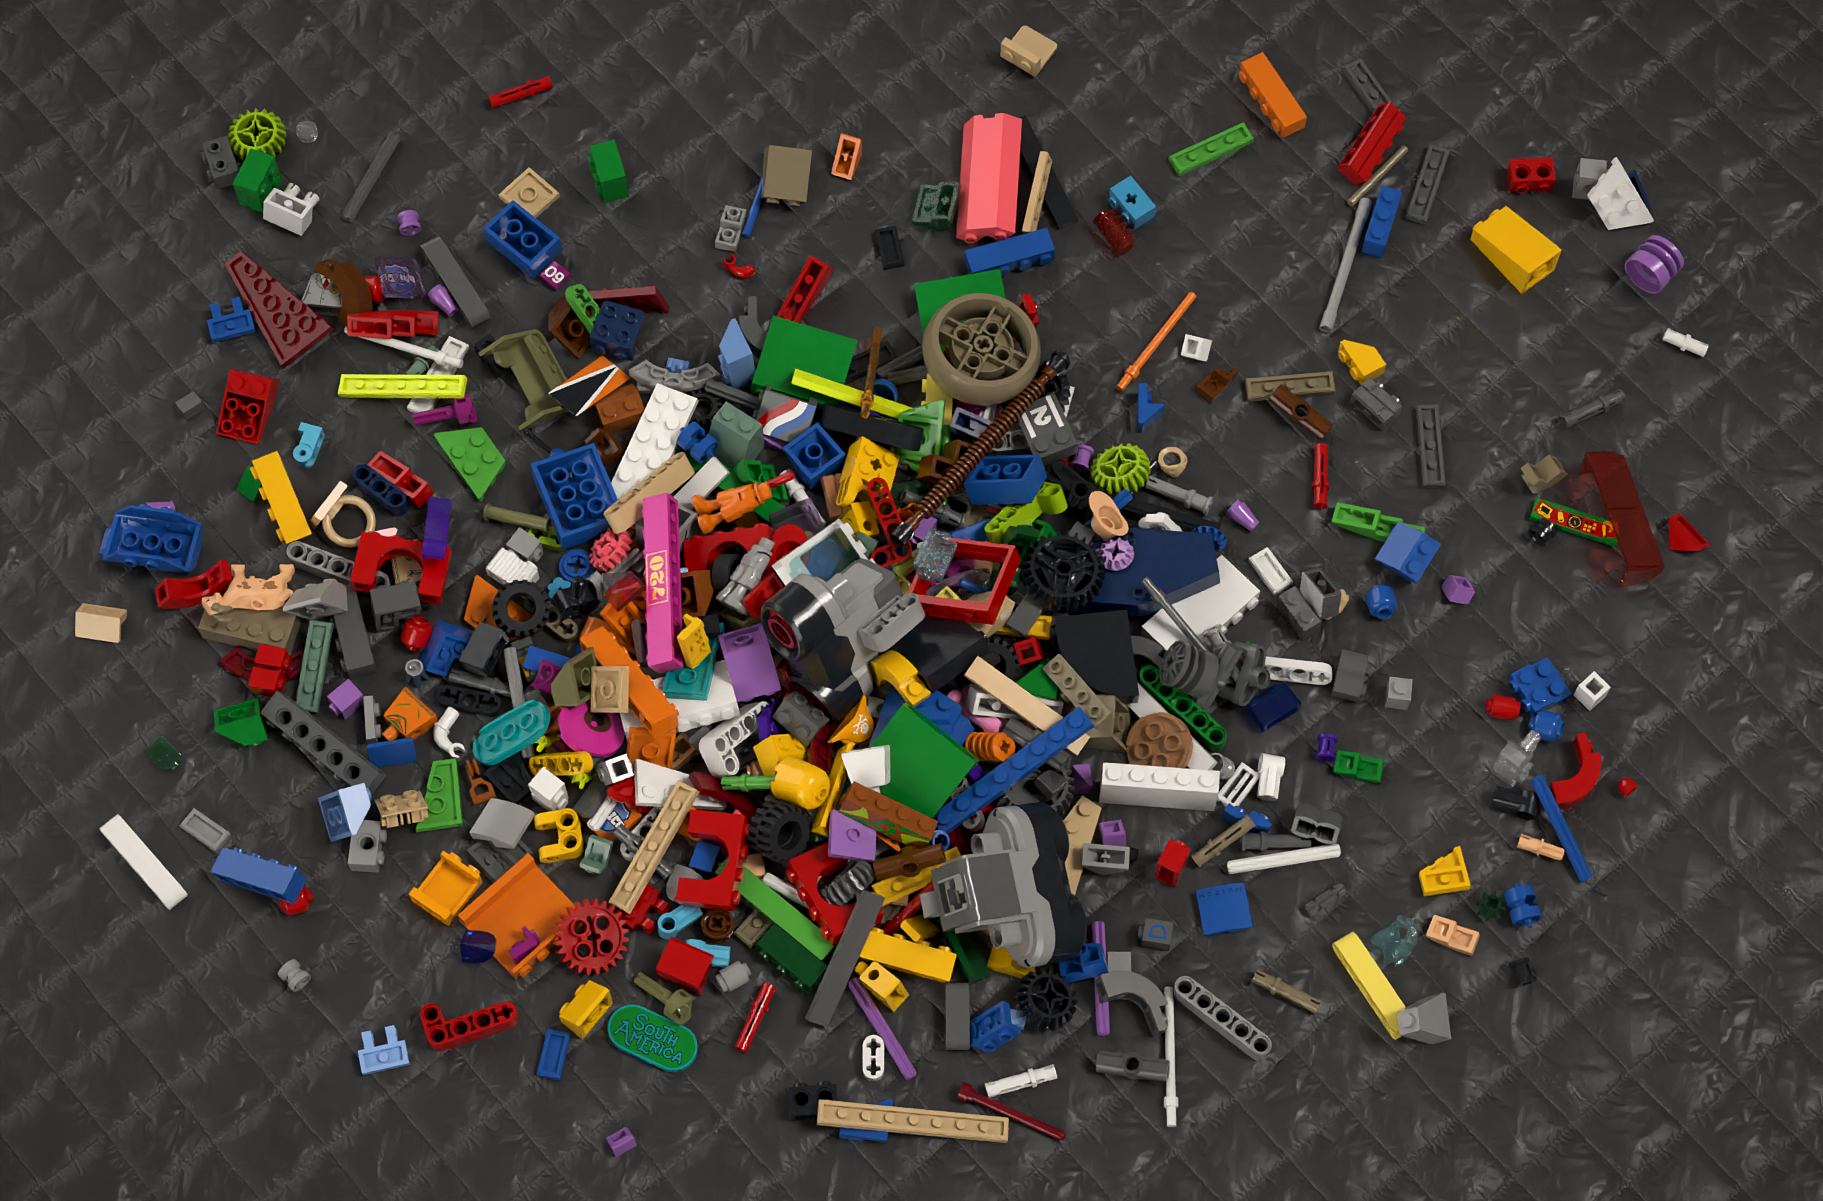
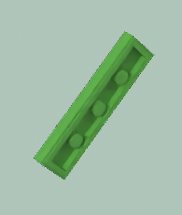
M1243 122L1169 156V162L1178 176H1181L1253 143L1254 138Z

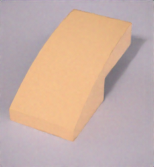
M1434 915L1426 937L1450 949L1472 956L1480 934L1477 931L1458 926L1456 921Z

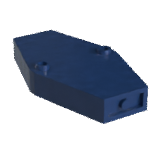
M1129 528L1127 534L1123 536L1116 535L1112 540L1120 537L1123 541L1128 540L1129 544L1133 546L1134 558L1132 562L1122 570L1113 571L1105 568L1103 571L1105 572V578L1098 596L1094 595L1092 602L1087 600L1085 607L1079 603L1077 611L1073 606H1070L1069 612L1099 613L1127 610L1128 616L1140 617L1159 611L1163 608L1159 603L1156 604L1151 599V594L1140 582L1146 576L1151 579L1158 589L1161 588L1167 595L1165 598L1171 605L1220 584L1212 533ZM1103 539L1094 542L1092 550L1100 549L1102 543L1106 542ZM1118 548L1112 553L1113 560L1119 554ZM1085 576L1074 591L1082 590L1089 584L1091 579ZM1061 607L1060 611H1066L1065 607Z

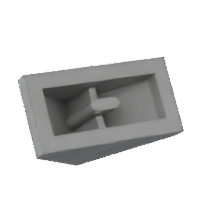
M1083 843L1082 867L1102 876L1128 871L1130 847Z

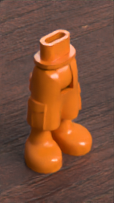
M766 481L761 484L755 482L738 488H728V490L717 493V499L705 500L701 495L692 496V503L700 515L697 519L702 532L708 534L720 522L724 520L728 523L742 517L743 514L753 511L759 505H763L765 500L773 496L769 483ZM720 509V512L709 515L713 511Z

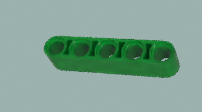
M1146 665L1140 670L1138 683L1169 714L1182 720L1188 727L1190 734L1199 743L1214 753L1220 752L1224 748L1227 734L1222 726L1183 693L1181 689L1176 690L1162 684L1159 678V670L1156 667ZM1151 676L1154 680L1148 682L1143 677ZM1168 691L1171 695L1168 697H1164L1160 694V692ZM1185 706L1188 710L1180 712L1176 707ZM1201 721L1203 722L1204 726L1197 727L1193 724V722ZM1218 736L1221 741L1213 742L1210 737Z

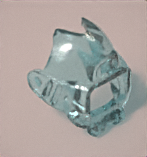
M1398 915L1397 920L1392 922L1389 927L1380 930L1372 936L1371 944L1380 947L1385 964L1396 962L1395 966L1397 967L1403 964L1412 953L1413 947L1417 944V930L1413 925L1414 920L1412 918ZM1399 927L1408 929L1404 939L1400 938Z

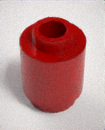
M1493 694L1491 698H1487L1485 711H1488L1490 717L1511 721L1518 718L1521 703L1512 697Z

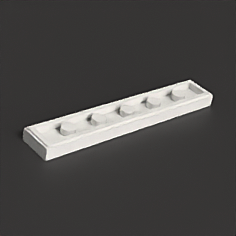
M1138 683V703L1127 704L1139 718L1152 713H1168ZM1192 737L1193 750L1187 766L1190 769L1212 770L1218 762Z

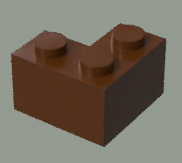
M961 440L945 443L943 456L932 454L921 457L917 479L936 485L972 444ZM966 478L956 487L954 492L965 490L964 481Z

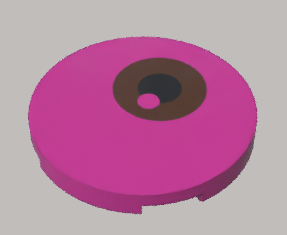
M591 699L580 706H563L558 715L557 721L561 732L560 736L575 752L586 751L591 756L607 758L615 754L624 741L625 732L616 713L591 712Z

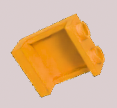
M442 851L440 861L418 889L414 887L411 890L409 896L413 903L449 926L483 882L478 869L472 865L467 867L461 863V858L453 852L448 854Z

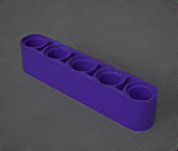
M429 497L422 550L423 558L445 560L451 509L450 499Z

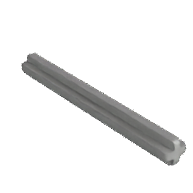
M508 647L504 649L503 653L513 708L525 702L516 648ZM533 744L521 750L523 759L534 757Z

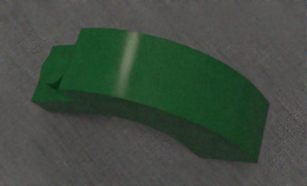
M1029 525L1009 526L1000 541V544L1015 546L1021 559L1006 596H1012L1020 588V572L1023 557L1029 547L1039 538V529L1031 528ZM993 562L990 591L994 587L1003 563Z

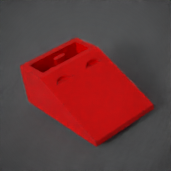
M230 369L216 434L259 444L275 402L279 379L239 369Z

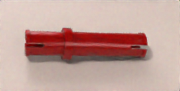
M549 75L532 82L528 80L526 84L491 96L489 95L488 97L492 108L495 109L528 96L534 97L536 93L552 89L553 86Z
M1319 443L1314 446L1313 507L1325 509L1328 507L1327 491L1330 488V484L1327 482L1328 445Z
M765 982L762 983L756 1000L752 1001L750 1005L752 1009L734 1045L735 1049L748 1053L763 1016L770 1009L768 1005L774 991H776V987ZM754 1021V1023H753V1025H752V1027H751V1030H750L748 1036L746 1037V1035H747V1033H748V1031H749V1029H750V1026H751L752 1022Z

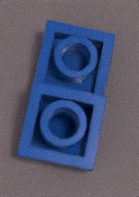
M1229 803L1223 811L1222 818L1234 825L1244 818L1246 813L1239 806H1233ZM1253 810L1249 816L1256 826L1249 831L1253 833L1264 831L1268 834L1272 826L1269 818L1263 813L1258 814Z

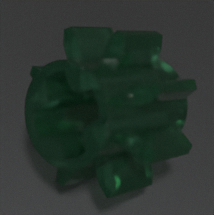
M1495 891L1492 895L1484 892L1482 895L1483 900H1477L1476 905L1481 907L1477 914H1482L1486 917V921L1493 917L1497 921L1500 918L1499 913H1504L1506 910L1505 907L1501 906L1504 898L1496 896Z

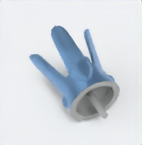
M412 659L406 663V683H409L412 677L415 686L421 688L420 676L422 675L426 680L430 679L422 662Z

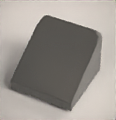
M194 391L175 402L186 420L205 409L203 402Z

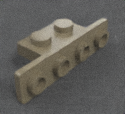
M1060 654L1056 655L1043 667V670L1062 691L1060 696L1068 705L1071 702L1074 704L1075 708L1072 709L1073 711L1080 706L1095 726V729L1099 728L1112 716V712Z

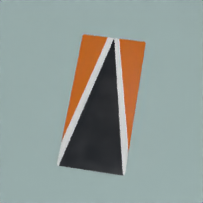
M601 356L548 394L575 416H578L629 380L630 377L607 358Z

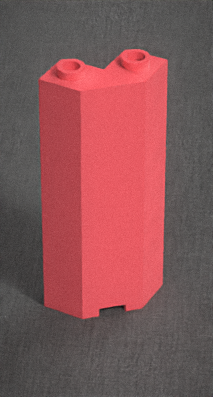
M1005 113L995 114V118H984L983 115H976L964 124L956 238L973 244L977 243L984 236L1001 241L1015 234L1022 119Z

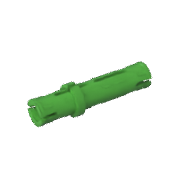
M743 774L741 776H723L721 784H725V786H722V789L724 791L742 790L743 792L771 789V781H775L776 775L750 776L749 774Z

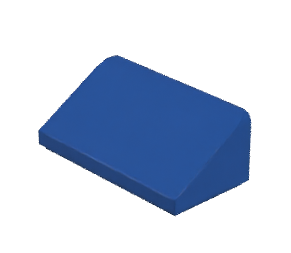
M413 738L367 745L370 762L376 767L417 761L416 746Z

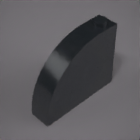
M1127 610L1054 617V625H1050L1051 639H1056L1058 654L1069 663L1096 695H1115L1123 704L1138 703L1139 690Z
M925 616L919 624L888 649L900 653L917 669V676L932 694L969 668L977 656L982 658L990 652L987 645L988 638L983 631L980 630L978 632L965 621Z

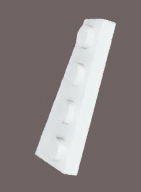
M635 759L633 762L637 806L663 807L678 780L694 788L689 780V774L640 759ZM698 794L692 805L695 809L724 810L727 807L726 800L719 801Z

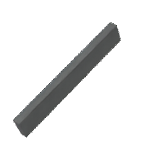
M1078 521L1069 532L1071 537L1078 533V539L1080 540L1086 536V544L1091 543L1096 535L1093 530ZM1057 549L1059 552L1076 554V552L1068 549ZM1060 564L1057 567L1061 573H1068L1070 571L1069 566L1066 564ZM1041 573L1038 579L1047 588L1048 585ZM1027 593L1005 626L1023 638L1027 636L1048 605L1045 602L1041 606L1040 598L1033 601L1034 593Z
M862 889L806 1014V1020L828 1027L885 900L883 896Z

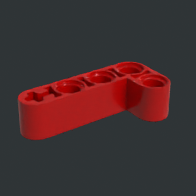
M879 477L873 478L868 483V493L888 544L875 549L871 554V558L875 562V558L878 555H885L888 558L887 562L879 566L889 570L910 561L913 554L910 541H908L904 546L908 548V554L904 557L896 554L899 546L890 539L888 529L891 526H898L902 521L886 481ZM875 485H879L882 488L883 499L879 500L878 493L874 491ZM889 505L892 507V512L888 515H883L880 513L881 507Z
M501 1002L445 1021L443 1013L437 1004L427 1003L420 1011L427 1039L432 1049L439 1052L510 1029L519 1020L517 1009L511 1002ZM509 1011L510 1017L506 1019L504 1013ZM429 1013H438L436 1019L432 1021L426 1019ZM494 1015L497 1016V1019H498V1022H497V1023H496V1021H495V1019H494ZM487 1018L490 1020L488 1026H479V1022L482 1019ZM465 1026L468 1028L466 1033L462 1035L456 1034V1030L459 1027ZM437 1034L445 1035L441 1042L433 1041Z

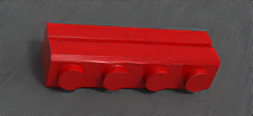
M1388 101L1379 104L1338 166V170L1352 184L1366 183L1373 175L1371 173L1373 168L1378 166L1383 160L1382 154L1393 145V137L1402 131L1404 127L1402 124L1406 116L1400 110H1397V107L1392 102Z

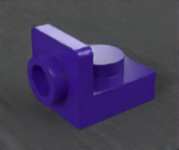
M979 761L967 775L975 784L990 773L992 768L987 761Z

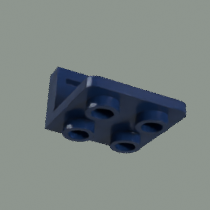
M604 301L590 334L591 349L600 354L608 353L621 360L629 359L633 361L636 354L634 343L645 316L644 312L614 302Z

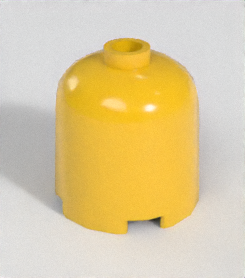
M790 756L781 760L776 766L775 771L777 774L775 781H771V791L775 798L805 810L816 809L825 802L830 792V779L824 770L798 757L792 758Z

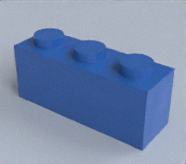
M1381 186L1361 252L1380 258L1383 257L1403 191Z

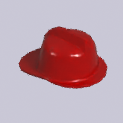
M787 524L775 531L772 536V542L775 543L771 550L772 564H775L807 541L806 534L800 527ZM808 551L800 556L805 567L808 561Z

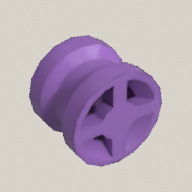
M406 210L398 214V222L401 224L399 227L400 234L412 236L421 231L417 211Z

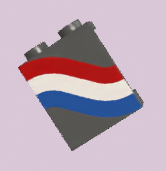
M768 384L766 390L761 389L757 402H760L761 406L759 410L755 409L752 418L763 425V434L791 442L810 428L819 400L810 397L809 402H805L772 391V385Z

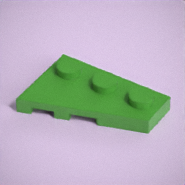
M456 758L433 761L424 799L428 806V818L417 823V832L463 826Z

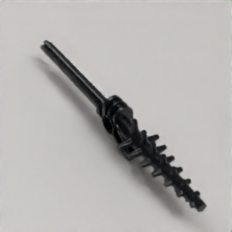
M1061 460L1053 463L1052 468L1056 475L1046 473L1047 478L1044 482L1060 485L1063 493L1069 495L1067 509L1072 507L1075 508V511L1079 509L1082 510V513L1086 514L1091 509L1089 496L1094 491H1101L1111 499L1117 496V493L1109 495L1108 491L1105 490L1106 487H1097L1094 483L1087 482ZM1081 484L1088 487L1087 494L1085 496H1078L1076 494L1077 486ZM1134 498L1122 508L1144 516L1162 512L1167 514L1176 525L1193 530L1196 527L1209 526L1220 531L1221 527L1220 523Z

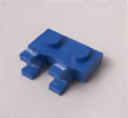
M240 297L231 298L234 313L222 316L218 302L209 304L213 319L207 320L213 343L256 332L250 309L244 311Z

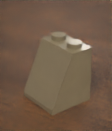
M768 145L764 149L761 198H765L767 203L779 204V200L788 201L787 205L800 207L801 203H805L807 200L812 150Z
M1098 694L1097 697L1112 712V716L1099 728L1095 729L1093 727L1085 733L1090 738L1082 749L1127 753V746L1125 744L1130 731L1131 709L1126 704H1123L1115 695ZM1063 699L1064 705L1061 716L1064 718L1073 712L1072 709L1075 706L1072 702L1068 705Z

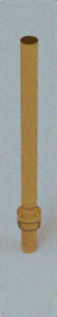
M875 327L873 330L865 389L860 400V405L862 406L861 417L864 419L869 418L870 409L874 404L873 389L882 335L881 327Z

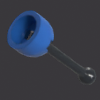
M531 428L524 429L526 436H530L548 452V458L564 453L560 448H549L532 433Z

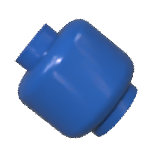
M1375 585L1366 594L1365 598L1369 612L1374 617L1379 619L1389 618L1398 607L1394 591L1389 586Z
M1540 710L1536 716H1531L1529 729H1532L1534 738L1554 742L1557 738L1560 739L1562 737L1565 721L1562 720L1560 714Z

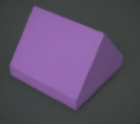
M624 1127L606 1138L616 1157L637 1146L628 1127Z

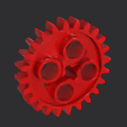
M593 898L590 905L588 899H583V906L575 901V909L566 907L568 915H559L563 922H555V925L560 928L559 931L553 932L554 935L559 936V939L553 942V944L560 945L556 954L563 953L564 956L560 961L566 962L569 960L567 967L572 969L576 965L577 973H581L583 968L585 975H590L592 969L596 975H599L600 968L604 972H608L607 964L616 967L614 959H623L619 953L620 950L627 951V948L622 945L623 942L629 941L628 938L623 937V934L629 932V929L622 928V925L627 921L618 919L622 912L617 911L613 913L614 905L606 908L607 901L602 900L598 905V899ZM587 916H590V927L587 922ZM602 916L605 919V926L602 929H598L596 921ZM576 921H580L583 925L582 931L578 934L573 929ZM595 933V938H592V940L587 939V936ZM606 940L609 948L603 953L600 950V943ZM584 944L586 953L580 957L577 953V948L579 945ZM593 949L596 953L595 957L592 956Z

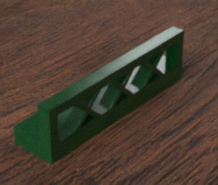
M934 917L949 948L952 949V953L957 954L955 960L969 986L990 977V972L970 933L956 934L955 930L943 932L940 917Z

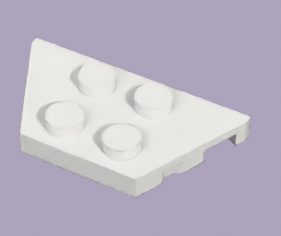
M1615 157L1611 161L1613 165L1608 172L1601 175L1597 185L1590 190L1587 196L1608 230L1652 223L1654 220L1621 163Z

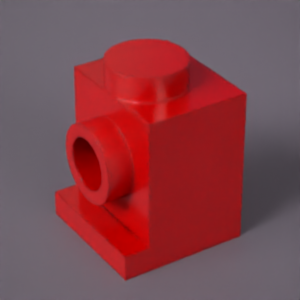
M1036 637L1013 643L1019 658V665L1045 659L1040 641H1037Z

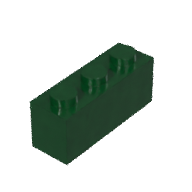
M776 923L756 943L757 951H759L757 954L765 962L771 961L775 964V969L782 976L786 977L788 975L794 980V985L801 991L807 990L811 994L821 983L828 965Z

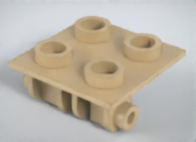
M409 790L405 791L402 795H384L380 799L375 800L382 817V827L399 826L398 814L400 824L404 825L403 813L406 814L408 824L411 823L409 812H411L412 823L421 822L428 818V806L420 791Z

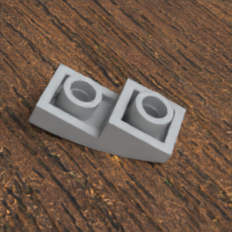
M725 206L720 220V229L715 240V248L736 252L747 209Z

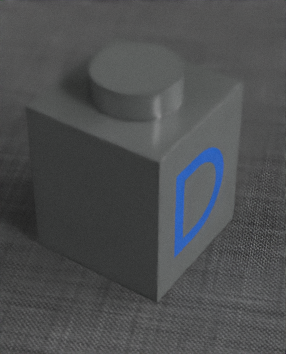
M1146 918L1144 925L1139 926L1138 939H1142L1141 947L1169 951L1174 922Z

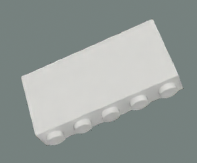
M1223 555L1217 558L1220 584L1172 604L1208 649L1211 647V643L1207 637L1203 636L1206 630L1221 624V630L1225 634L1228 626L1232 623L1234 625L1237 624L1247 609L1252 610L1259 603L1260 590ZM1164 609L1159 610L1141 628L1140 635L1142 637L1155 641L1164 648L1163 657L1175 641L1182 640L1192 644Z
M725 660L716 662L707 701L666 698L670 704L673 703L677 707L679 712L676 733L686 732L693 728L707 726L711 723L740 716ZM665 677L653 680L654 686L657 689L662 690ZM629 708L628 713H620L628 741L629 727L644 726Z
M1103 762L1099 803L1214 811L1219 794L1220 771Z

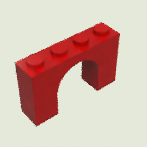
M765 523L755 524L753 528L748 529L738 527L734 528L732 532L716 531L710 536H691V539L683 540L685 568H688V572L710 570L712 578L713 563L719 554L732 547H743L748 553L754 544L758 545L762 537L772 541L775 530ZM769 556V563L766 569L764 570L761 579L768 572H775L776 576L780 580L778 574L772 567V556Z
M374 531L362 532L350 579L351 590L370 593V590L375 588L379 570L386 561L395 557H407L417 562L423 571L418 590L419 601L441 606L452 558V549L446 546L445 560L423 558L424 541L414 539L411 541L397 535L389 537Z
M691 809L687 832L692 838L723 842L728 848L729 858L723 872L715 878L699 880L679 877L675 900L681 906L735 912V907L739 905L741 893L738 890L740 882L744 880L745 871L742 867L744 859L746 860L748 857V846L746 843L747 837L750 834L748 828L752 824L746 815Z
M827 842L788 860L786 876L797 887V894L800 900L806 902L809 907L808 911L812 920L818 922L822 937L828 940L831 946L839 943L856 902L846 906L832 905L826 902L817 890V884L822 878L847 867L848 859L828 856ZM881 909L873 924V927L881 924L883 917V912Z

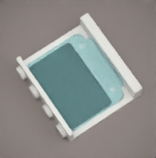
M838 519L777 561L772 567L785 585L799 574L816 576L827 582L836 573L843 571L855 560L867 559L864 555L867 550L860 540L855 542L851 536L855 532L848 522L843 524Z

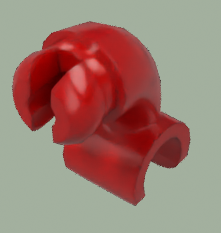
M734 254L730 255L731 263L726 262L725 258H723V267L730 270L735 276L746 279L755 274V269L751 264L745 267L736 266Z

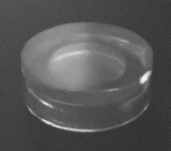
M306 120L297 125L296 134L300 141L309 143L318 137V129L314 122Z

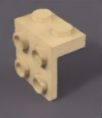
M1022 26L1012 40L1005 37L1001 42L1000 57L1036 77L1057 50V44L1030 27Z

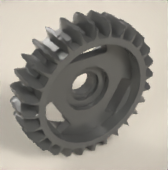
M1017 746L1015 753L1021 750V747ZM1001 761L996 762L995 767L993 768V770H994L996 767H998L1000 764H1002L1003 762H1001ZM1068 762L1058 773L1064 776L1068 783L1051 800L1038 788L1036 792H1029L1025 788L1026 783H1034L1039 775L1046 772L1040 766L1014 785L1011 790H1007L995 799L999 800L996 807L1050 801L1051 807L1061 817L1065 810L1069 808L1070 802L1073 799L1072 794L1075 791V787L1072 786L1075 779L1070 778L1072 770H1065ZM1045 763L1042 765V766L1046 767L1047 769H1051V770L1055 771V770L1052 769L1051 767L1047 766Z

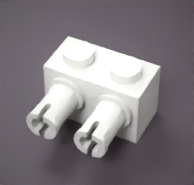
M289 183L284 191L274 188L264 200L263 219L302 236L312 223L313 207L319 202V197L315 193L312 196V192H308L303 200L296 198L300 193V188L297 185L293 187V183Z

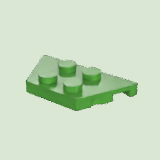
M944 398L899 413L898 421L924 428L920 451L895 448V454L900 456L899 461L908 464L917 473L921 457L932 454L940 456L946 403Z
M482 427L435 433V440L477 500L481 502L489 486L492 487L496 476L505 467V459Z

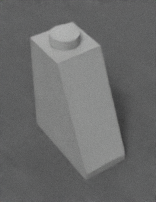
M1446 993L1422 998L1397 1012L1400 1036L1428 1044L1451 1039Z

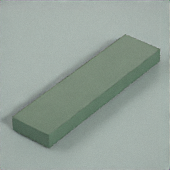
M309 621L296 696V703L308 712L318 713L333 623Z

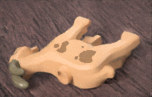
M280 564V574L272 576L268 580L255 578V576H250L246 579L245 565H231L233 580L224 596L215 592L213 596L203 597L202 606L209 615L220 623H230L234 620L232 616L224 615L233 608L253 610L278 609L284 606L285 600L293 594L292 590L287 589V582L291 580L295 572L294 565Z

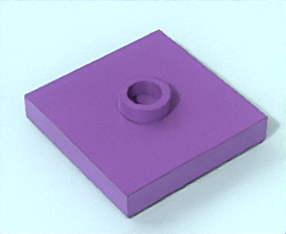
M832 809L830 811L828 856L857 861L865 860L866 862L873 863L875 861L876 830L838 812L839 810Z

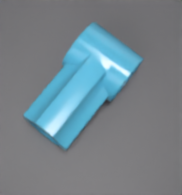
M679 906L670 913L662 914L658 920L659 936L665 940H670L671 937L675 938L678 932L703 916L701 909L698 907ZM664 923H672L674 928L665 930L662 925Z
M696 939L685 941V943L714 955L712 967L725 968L729 966L731 947L709 945L704 941Z

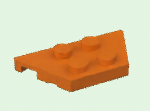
M478 575L474 578L464 622L472 629L477 628L479 622L497 627L493 619L492 607L498 590ZM510 600L507 611L513 620L525 622L532 618L533 615ZM506 633L509 638L508 644L513 640H519V637L513 638Z

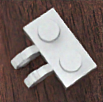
M1162 512L1147 514L1146 517L1141 518L1138 522V527L1141 529L1182 531L1167 514Z

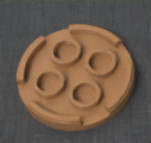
M1164 712L1152 713L1136 721L1127 735L1125 744L1127 746L1129 764L1186 768L1193 750L1192 737L1185 723L1176 716Z

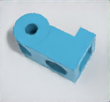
M301 422L298 429L301 440L300 444L293 450V457L300 468L307 469L315 463L325 434L322 427Z

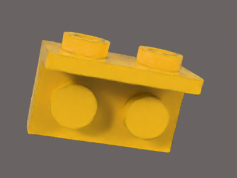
M685 614L683 619L686 628L680 632L677 639L686 666L693 670L711 653V649L708 643L709 639L704 630V623L697 617L693 618Z

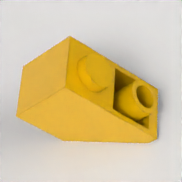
M1348 340L1340 342L1338 356L1343 363L1346 362L1350 368L1351 376L1354 380H1358L1361 386L1367 379L1371 378L1373 380L1384 374L1386 363L1375 347Z

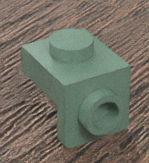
M592 834L589 837L585 855L579 867L591 874H601L608 865L613 841Z

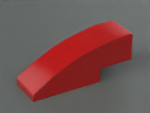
M379 451L367 464L402 490L407 501L419 509L434 494L428 482L413 474L410 468L382 451Z

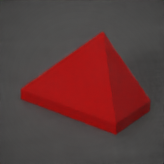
M1681 513L1672 515L1669 518L1670 550L1701 551L1711 546Z

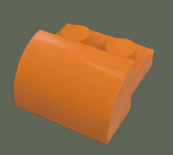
M629 581L615 588L608 595L611 600L599 613L625 644L629 645L634 642L631 622L635 619L645 620V590L637 581Z

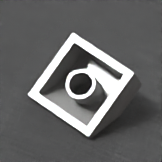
M325 579L320 584H307L305 588L295 590L283 606V611L307 620H315L348 611L347 587L345 584L337 582L336 579Z

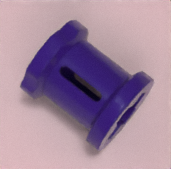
M1329 733L1318 734L1319 746L1318 752L1315 753V758L1323 762L1335 761L1334 748L1335 743L1338 742V737Z

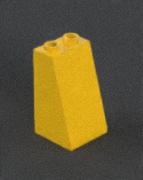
M1507 206L1501 210L1496 209L1489 215L1487 220L1484 222L1479 221L1472 228L1473 232L1470 240L1521 294L1555 270L1562 250Z

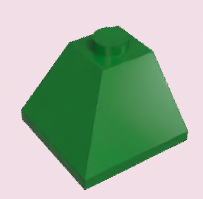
M1046 658V661H1039L1018 675L1013 681L1034 696L1056 700L1059 692V687L1043 670V667L1052 658Z
M258 698L214 710V724L217 733L244 746H256L268 740L264 718L260 713L262 710Z

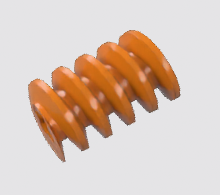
M971 732L966 738L965 748L980 761L1005 762L1014 755L1015 742L1003 732Z

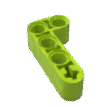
M1044 482L1032 503L1007 504L985 526L989 542L1000 544L1009 526L1030 525L1042 512L1049 514L1064 512L1068 504L1062 487L1058 484Z

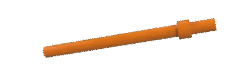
M1193 292L1188 293L1134 364L1128 366L1123 378L1116 385L1117 390L1123 392L1131 380L1134 381L1140 374L1139 370L1197 297Z

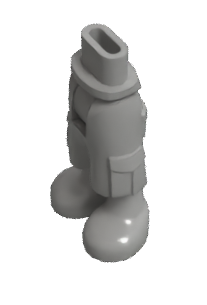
M762 537L758 545L754 544L751 547L752 549L743 556L741 563L729 577L731 581L718 593L715 599L727 608L747 616L749 611L742 600L746 591H751L761 580L762 574L769 563V556H772L770 551L775 543Z

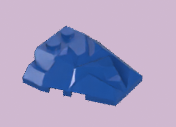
M894 686L886 694L869 748L902 704L906 703ZM938 690L933 694L931 693L929 698L915 706L918 711L962 746L967 736L975 730L969 719L961 714V706Z

